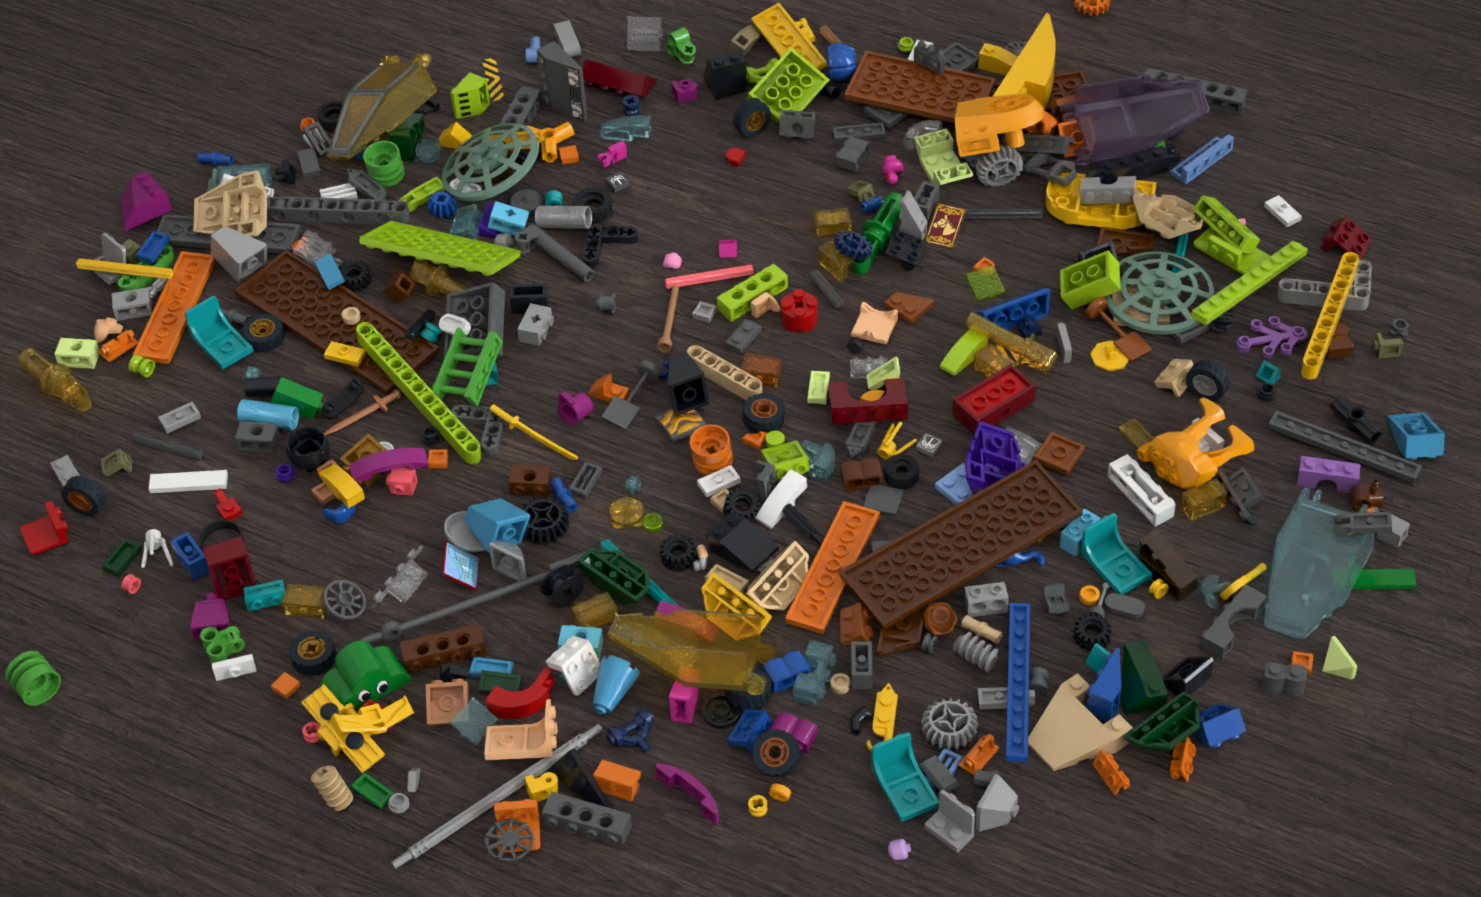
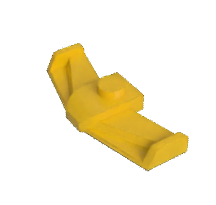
M405 695L382 710L379 704L360 708L358 711L359 715L333 714L331 723L336 733L369 732L370 734H380L386 732L390 726L413 714L414 711Z

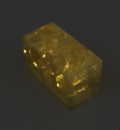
M1214 479L1183 492L1181 508L1191 521L1225 507L1227 491L1217 479Z

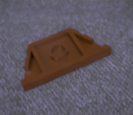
M919 609L885 630L881 627L876 656L920 647L924 628L923 614L926 609Z

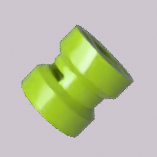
M134 355L129 362L130 372L140 373L141 376L146 378L152 375L155 368L153 360L144 359L140 355Z

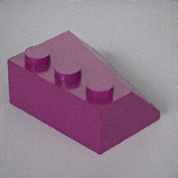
M147 171L139 173L130 179L120 199L124 231L172 210L167 192Z

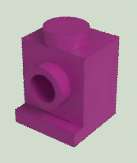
M690 78L679 82L671 81L672 95L678 104L697 99L699 88L696 81L692 82Z

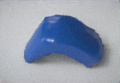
M343 503L341 507L335 510L323 509L322 514L330 521L342 524L348 521L355 513L356 505L347 508Z

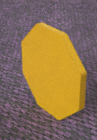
M1112 340L1097 343L1090 353L1094 365L1109 372L1124 369L1129 359L1113 344L1114 341Z

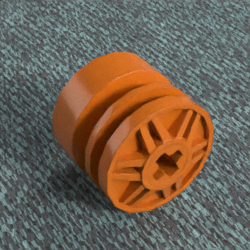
M705 425L693 432L689 443L693 463L699 473L707 476L732 465L733 454L730 437L723 427Z

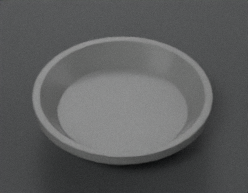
M467 511L453 513L446 519L444 533L451 543L468 552L486 550L464 521Z

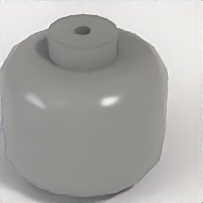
M501 233L496 235L494 244L509 248L510 245L514 244V240L509 233Z

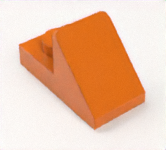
M611 374L597 379L588 392V396L610 403L615 395L626 400L630 394L629 388L612 383Z

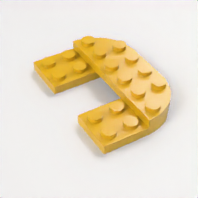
M1064 172L1059 177L1065 178L1069 173ZM1077 173V177L1067 186L1048 181L1045 201L1046 208L1050 214L1062 220L1065 224L1107 227L1127 230L1128 228L1144 224L1140 222L1134 203L1081 204L1080 187L1082 178H1086V174ZM1136 180L1137 193L1143 192L1148 196L1151 193L1155 194L1157 182Z

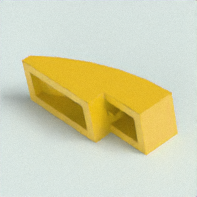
M336 464L318 473L338 500L341 499L347 508L365 499L363 489L346 471Z

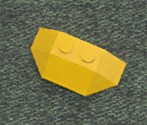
M712 572L701 588L704 595L707 617L736 640L761 633L772 618L764 608L757 605L750 597L714 572Z

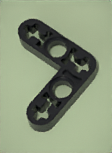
M590 226L586 231L582 253L583 262L590 268L596 267L599 263L602 243L633 244L638 241V230L632 226ZM609 233H616L617 235H615V236H609L608 234H609ZM593 244H594V245H597V247H595V248H589V247H588V246L593 245Z

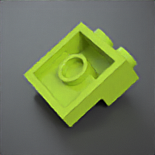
M798 441L761 450L763 460L775 466L777 480L783 479L791 469L800 475L810 470L808 456Z

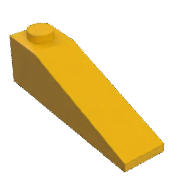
M984 43L979 52L978 69L1006 76L1018 56L1002 47Z

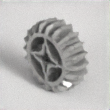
M1000 145V151L982 153V157L978 158L975 170L979 181L985 186L990 185L993 188L994 186L1010 184V181L1016 180V176H1019L1020 171L1023 170V161L1019 152L1013 147L1010 148L1008 145L1003 147Z
M950 697L949 701H945L943 698L940 703L934 701L933 706L928 705L927 711H924L921 720L922 732L926 740H931L932 746L938 744L939 749L944 746L947 750H950L951 747L958 750L959 745L965 748L967 742L971 743L973 737L977 734V715L974 713L973 707H968L967 702L961 704L960 699L955 702Z

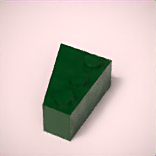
M403 112L389 134L390 141L399 148L402 161L414 162L425 129L423 114Z

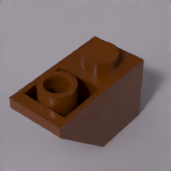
M399 266L383 293L392 301L398 303L409 296L415 286L414 279Z

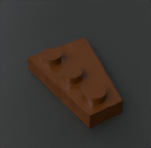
M1101 227L1097 246L1112 241L1117 255L1152 252L1155 235Z

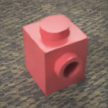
M403 467L391 470L386 479L390 493L396 495L413 496L418 482L416 470Z

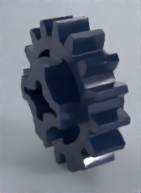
M840 231L836 234L833 243L836 246L835 249L840 250V254L845 255V257H851L852 260H867L873 249L871 242L866 241V237L861 236L860 233L857 235L854 231Z

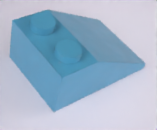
M1424 412L1387 415L1398 450L1405 458L1409 460H1415L1418 457L1435 458L1444 454L1445 433Z

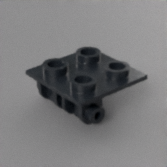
M893 228L885 255L904 261L905 270L911 271L915 266H920L927 241Z

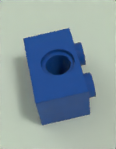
M188 532L170 541L176 558L192 580L210 572L204 553Z

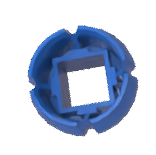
M834 43L827 46L830 81L843 82L851 78L856 71L855 48H851L844 43Z

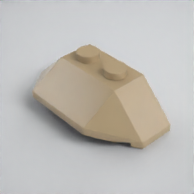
M796 541L792 542L749 585L746 594L753 602L764 609L785 610L796 597L808 573V553Z

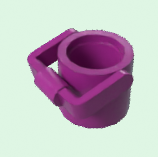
M567 391L559 393L558 415L568 425L576 424L593 411L592 401L585 393L577 392L573 396Z

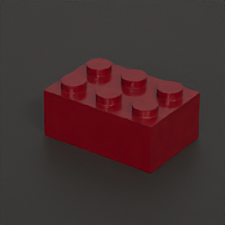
M242 536L203 548L218 599H224L225 601L244 595L243 588L256 585Z

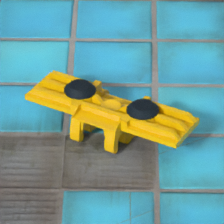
M324 684L301 702L321 725L317 730V736L322 741L326 740L331 746V752L335 757H338L340 755L339 751L342 750L363 773L385 756V753L371 739L370 736L372 734L369 732L336 733L331 723L333 714L358 715V713L354 710V706L351 703L343 706Z

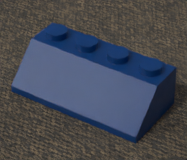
M1049 287L1038 288L984 309H979L973 312V326L989 333V337L1017 327V322L1023 321V317L1030 314L1035 320L1048 316L1050 289Z

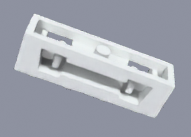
M1127 454L1109 463L1108 478L1155 527L1174 517L1176 505L1174 500L1168 497L1163 492L1161 486L1157 485L1150 475L1139 467L1136 460H1133Z

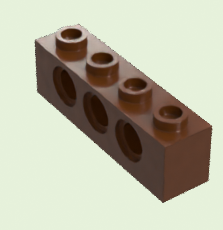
M479 624L400 642L407 673L486 654Z

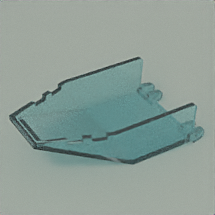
M1307 486L1301 491L1298 500L1276 538L1268 573L1264 628L1300 640L1306 638L1319 626L1324 618L1331 616L1332 611L1345 603L1373 550L1375 533L1335 534L1334 526L1336 524L1333 523V517L1349 514L1350 512L1319 503L1322 495L1320 490L1316 491L1312 501L1308 500L1311 489ZM1363 504L1359 513L1367 512L1368 505ZM1375 507L1372 512H1379V508Z

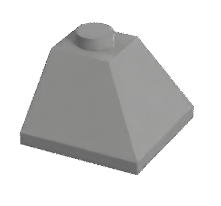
M506 541L490 542L489 549L493 569L516 581L526 579V569L521 549L517 545Z
M997 774L993 777L977 805L975 830L979 832L1008 824L1012 817H1016L1020 808L1017 805L1018 795Z

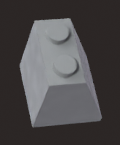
M226 226L215 230L211 235V255L238 283L267 264L266 243Z

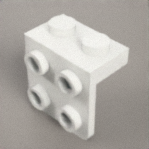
M576 636L569 638L562 647L546 660L549 668L563 673L573 695L576 696L580 695L598 677L600 662L590 641Z

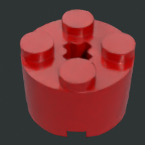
M795 289L782 299L781 320L784 328L797 333V331L801 330L808 332L817 325L818 301L812 294L804 292L802 289Z

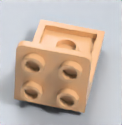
M551 699L546 700L545 717L537 723L487 726L485 760L552 757L553 748H557V740L554 735L558 733L557 722L553 720L556 718L555 706H551Z

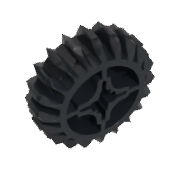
M537 497L536 501L530 500L529 504L523 505L521 510L530 515L529 521L532 520L531 524L528 522L523 536L526 541L531 540L533 544L539 542L541 545L543 542L549 544L551 540L556 542L557 537L563 538V533L567 532L570 522L569 513L565 505H561L560 500L555 502L553 497L550 500H547L546 497L540 500Z

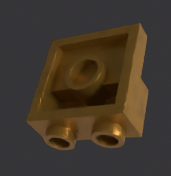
M367 434L340 458L343 463L342 469L351 475L349 465L366 456L387 449L370 434ZM381 472L371 474L372 479L357 483L360 486L365 484L369 487L382 474Z

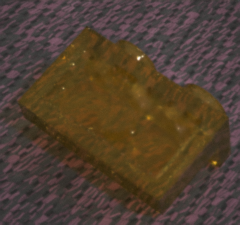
M830 240L818 247V263L842 283L847 279V266L852 264L854 260L851 257H845V255L840 254V250L835 249L836 246L833 245L834 241Z

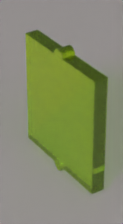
M994 265L983 269L978 268L977 271L965 275L977 301L987 298L992 299L994 296L1005 293Z

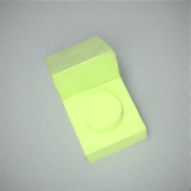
M894 357L866 375L868 388L871 391L884 386L885 379L899 378L900 367L897 357Z

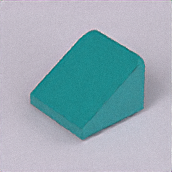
M1096 643L1086 660V665L1098 673L1100 668L1104 669L1106 666L1105 661L1110 653Z

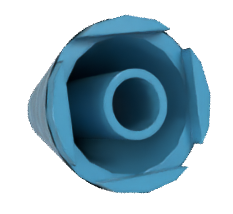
M609 655L608 659L603 656L600 662L592 706L595 708L594 711L601 715L610 714L638 679L640 674L638 668L635 667L633 670L629 667L631 663L622 658Z

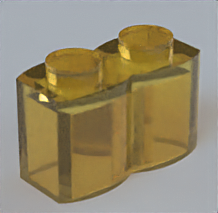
M840 207L813 212L816 236L828 237L833 234L836 235L840 231L845 232V230L852 232V221L848 208Z

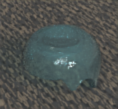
M431 137L429 140L422 139L420 144L416 146L415 153L417 159L427 164L437 161L442 153L440 141L435 137Z

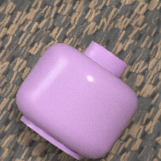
M900 838L890 841L888 852L894 860L906 859L908 852H911V847L909 843Z

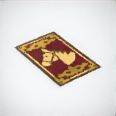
M937 202L924 240L928 244L953 249L967 209Z

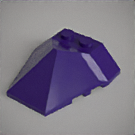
M981 421L977 424L965 461L966 480L972 495L1026 465V463H1022L1019 456L1021 451L1013 432Z

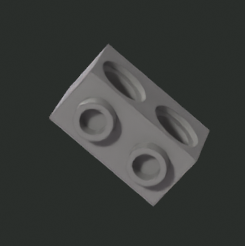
M1005 582L965 587L964 604L968 616L976 617L1008 612L1009 597Z

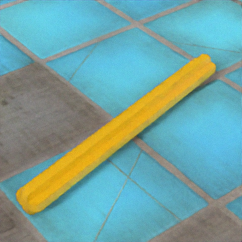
M79 258L76 262L77 268L84 270L171 279L173 276V271L170 268Z

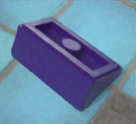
M487 203L478 229L479 236L495 238L499 231L488 228L494 207L491 203Z

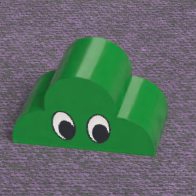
M355 641L345 646L337 654L335 668L323 677L320 687L324 684L343 706L351 703L356 711L368 699L376 701L411 683L412 679L390 647L379 646L373 648L367 641Z

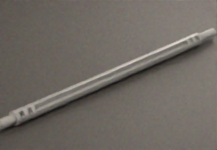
M597 724L585 733H579L554 750L552 757L542 758L407 848L408 851L393 860L391 865L394 869H397L410 859H416L492 808L494 803L501 802L525 785L526 776L533 774L535 779L547 771L569 750L575 748L577 751L586 745L589 739L602 731V727Z

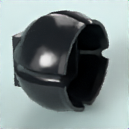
M305 426L296 429V434L290 433L287 438L286 455L288 460L301 470H306L310 473L324 464L329 456V441L324 433L320 432L316 427Z

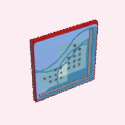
M446 542L442 575L476 590L479 557Z

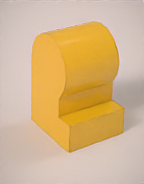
M551 772L544 773L534 779L533 774L526 776L525 787L530 799H537V802L548 799L551 791L558 793L557 776Z

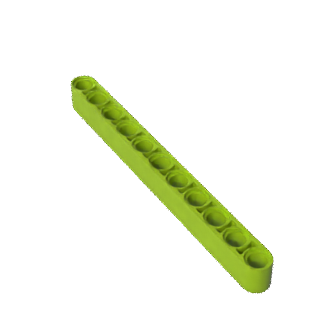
M368 322L358 324L356 331L359 345L365 349L369 356L468 464L478 463L481 460L479 441L372 324Z

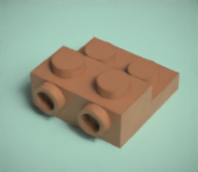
M453 679L451 682L443 683L442 680L431 681V684H426L428 726L469 723V685L467 681Z

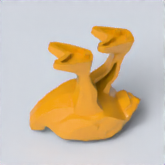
M1204 397L1199 399V404L1204 413L1200 420L1183 431L1167 432L1156 436L1151 442L1137 449L1138 458L1143 462L1151 461L1160 478L1186 490L1200 487L1205 482L1211 480L1215 473H1217V467L1222 466L1229 459L1254 451L1253 440L1238 427L1231 425L1228 427V432L1232 438L1230 446L1217 451L1201 452L1198 441L1206 435L1208 428L1212 424L1225 419L1223 409Z

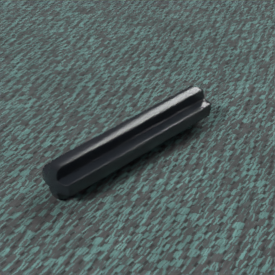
M427 309L405 332V338L413 340L426 327V322H431L435 318V310Z

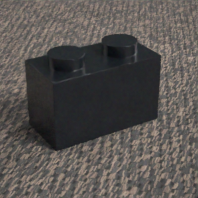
M547 283L510 285L512 313H526L530 303L548 307Z

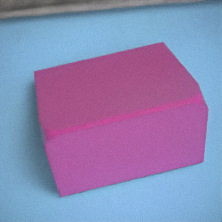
M719 240V257H737V240Z

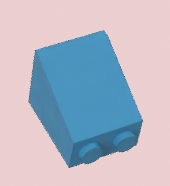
M500 498L469 506L464 521L487 552H490V542L506 541L510 544H521L530 515Z

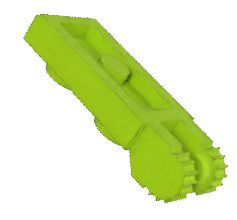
M436 176L409 191L399 201H405L408 204L409 212H412L418 206L428 202L431 194L435 195L436 191L442 192V190L445 192L446 189L442 181Z

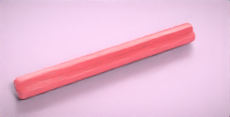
M749 264L665 279V286L667 289H671L675 285L683 287L749 276L754 274L753 266Z

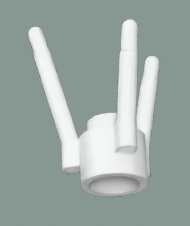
M155 529L147 531L141 567L145 568L148 549L150 550V555H153L154 550H157L160 546H162L170 566H174L166 546V541L164 538H161L160 531Z

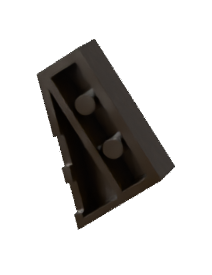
M1157 528L1139 540L1137 558L1152 573L1154 581L1162 579L1164 584L1166 583L1169 586L1167 592L1177 601H1180L1196 590L1198 576Z

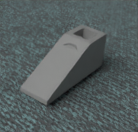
M907 190L905 196L901 197L899 207L901 208L899 231L924 240L927 232V220L911 192Z

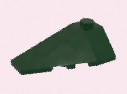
M1145 640L1125 643L1120 694L1125 715L1159 710L1167 704L1168 693Z

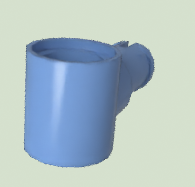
M537 36L531 38L530 47L526 48V63H538L536 59L538 57L537 49L541 47L540 38Z

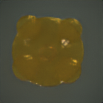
M625 497L611 504L610 517L614 528L619 529L623 526L632 525L641 526L643 524L644 508L639 500Z

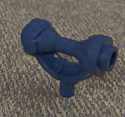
M641 708L635 713L633 721L626 726H613L607 729L608 734L606 738L612 746H639L644 753H647L651 748L645 740H647L650 727L653 726L652 721L654 717L649 710ZM640 728L636 735L627 736L628 733Z

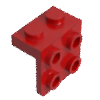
M52 501L45 503L49 516L23 525L20 528L31 555L39 554L69 542L66 531H69L65 520H60L63 517L59 506L55 507Z

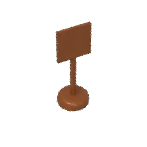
M1099 297L1089 304L1085 315L1089 319H1095L1099 316L1105 319L1122 337L1114 341L1113 344L1131 362L1153 350L1135 331L1126 335L1104 313L1108 303L1104 297Z

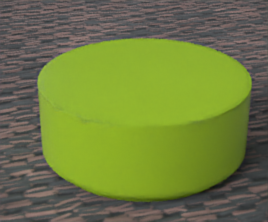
M771 431L766 435V445L769 448L785 444V436L780 431Z

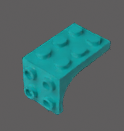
M211 296L185 312L191 338L222 369L254 352L253 347L227 321L215 296Z
M1115 513L1109 516L1106 515L1096 523L1089 524L1084 528L1081 555L1110 584V587L1116 593L1123 595L1152 579V573L1122 541L1117 529V515Z
M908 732L898 734L884 742L880 741L871 748V771L901 822L939 807L938 798L916 762L911 744L912 737Z

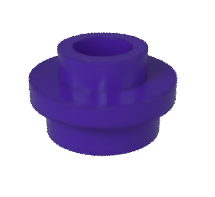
M288 464L279 465L275 472L276 479L281 482L290 481L295 475L294 469Z

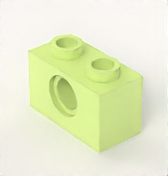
M60 338L55 351L58 366L94 369L99 357L97 341Z

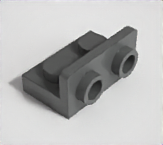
M757 460L755 463L756 483L758 484L760 505H763L777 486L775 466L768 462Z

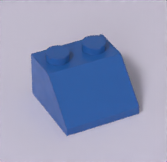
M1219 703L1200 711V728L1193 732L1201 745L1215 748L1222 745L1221 742L1227 739L1234 740L1239 738L1241 733L1246 732V728L1238 707Z

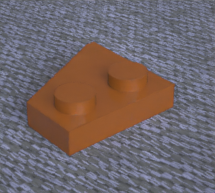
M899 292L894 293L884 301L885 308L890 311L898 310V316L909 324H913L935 306L933 299Z

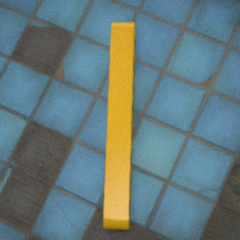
M1345 253L1338 266L1303 358L1301 375L1306 379H1315L1321 369L1357 272L1359 256L1356 253Z

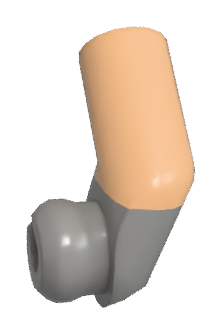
M698 545L696 551L699 561L693 562L694 571H703L706 569L708 553L704 545Z

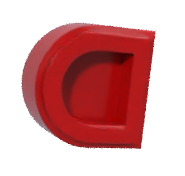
M731 148L726 152V161L739 166L746 156V151Z

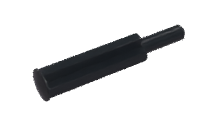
M792 504L786 505L783 513L808 538L812 537L821 546L824 540L817 534V529Z

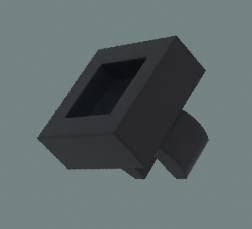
M288 159L283 160L281 167L275 169V175L281 174L279 177L280 181L286 180L288 184L295 183L296 169Z

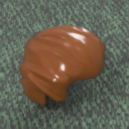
M946 602L930 604L923 614L924 625L933 637L948 635L954 630L957 622L955 612Z

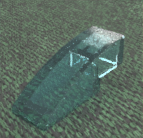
M638 115L610 120L602 124L599 138L633 141L634 136L649 138L652 118L651 116Z

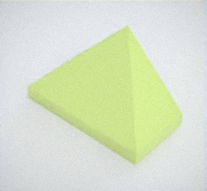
M1336 636L1331 637L1322 672L1348 679L1355 678L1357 664Z

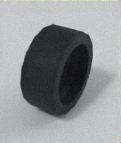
M326 102L318 109V120L324 130L336 132L340 117L336 119H327L326 117L334 113L341 114L344 102ZM349 107L347 108L341 130L347 128L351 123Z

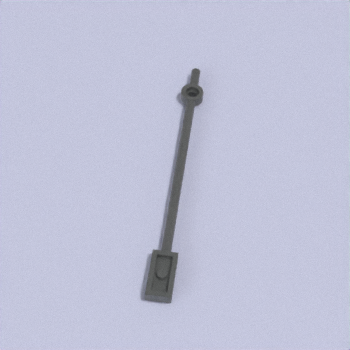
M585 552L550 564L549 570L407 622L401 624L391 621L386 622L379 632L362 637L361 641L372 643L380 639L385 641L396 640L405 630L539 583L552 569L562 564L570 565L573 568V575L582 573L583 570L578 565L577 560Z

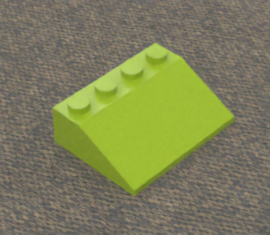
M790 47L750 91L746 100L751 98L760 99L770 108V119L780 124L781 109L803 111L830 79Z

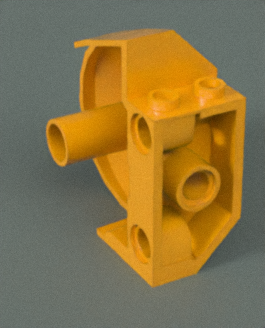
M1027 94L983 97L958 102L955 114V129L959 156L1000 151L997 135L1000 133H1005L1006 142L1010 148L1023 146L1025 142L1022 129L1036 124L1044 117L1043 106L1033 96Z

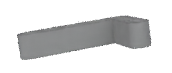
M1359 260L1357 272L1343 309L1357 311L1367 309L1371 293L1372 266L1370 262ZM1284 278L1279 281L1277 299L1283 303L1323 307L1332 283Z

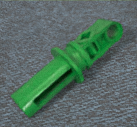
M895 192L889 193L874 219L866 220L862 225L863 234L861 236L866 237V241L871 242L873 249L867 260L862 259L859 261L858 259L852 260L851 258L852 272L854 274H865L877 257L878 252L885 245H888L892 234L891 231L899 219L901 211L899 202L901 197H903L902 195Z

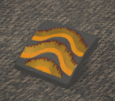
M670 408L654 416L655 423L664 429L665 436L673 442L693 434L696 429L706 425L696 410L674 416L673 409Z

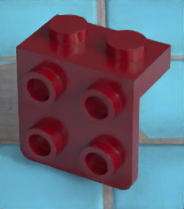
M1345 216L1339 221L1335 220L1329 226L1330 231L1322 238L1323 243L1320 248L1326 252L1337 245L1345 253H1356L1359 256V260H1361L1372 238L1348 216Z

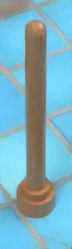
M676 285L672 287L663 336L657 343V350L661 353H668L672 348L670 334L679 293V287Z

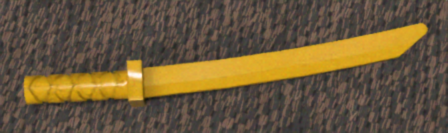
M495 404L490 407V411L510 424L509 428L511 430L516 427L568 459H578L577 455L558 446L519 422L520 417L515 416L513 418Z

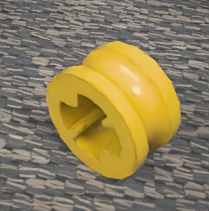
M1157 579L1149 587V593L1154 594L1156 599H1160L1167 593L1169 586L1166 583L1164 584L1162 579Z
M760 795L751 797L748 801L749 813L754 817L764 816L767 813L766 798Z

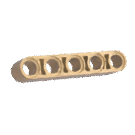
M693 345L687 349V353L704 372L705 377L746 401L755 394L763 393L762 382L756 377L701 346Z

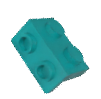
M283 579L243 588L248 611L287 603Z

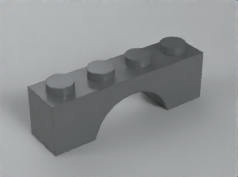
M1247 584L1241 590L1238 589L1231 603L1225 604L1222 614L1216 616L1211 623V627L1203 631L1200 637L1202 640L1201 649L1223 660L1232 649L1235 637L1229 626L1239 620L1254 621L1265 608L1267 595Z

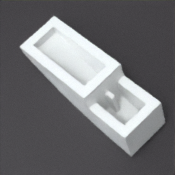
M791 469L771 492L755 518L756 521L772 529L785 516L783 513L784 507L788 504L795 506V499L807 488V478Z

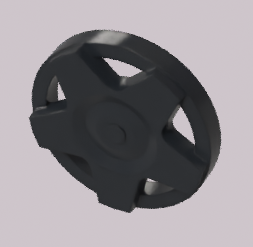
M725 693L714 694L703 703L702 715L705 722L719 729H726V727L735 724L739 720L741 707H737V710L733 709L734 704L729 702ZM709 705L711 709L706 711V708Z

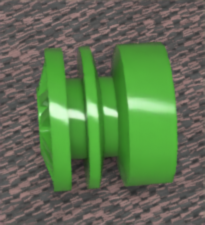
M377 141L366 148L363 153V159L367 173L371 178L384 188L394 186L403 179L405 169L396 144L390 141Z
M28 651L20 654L8 665L5 672L8 684L12 686L24 703L29 706L43 704L51 699L61 684L59 674L49 665L44 656L37 651Z

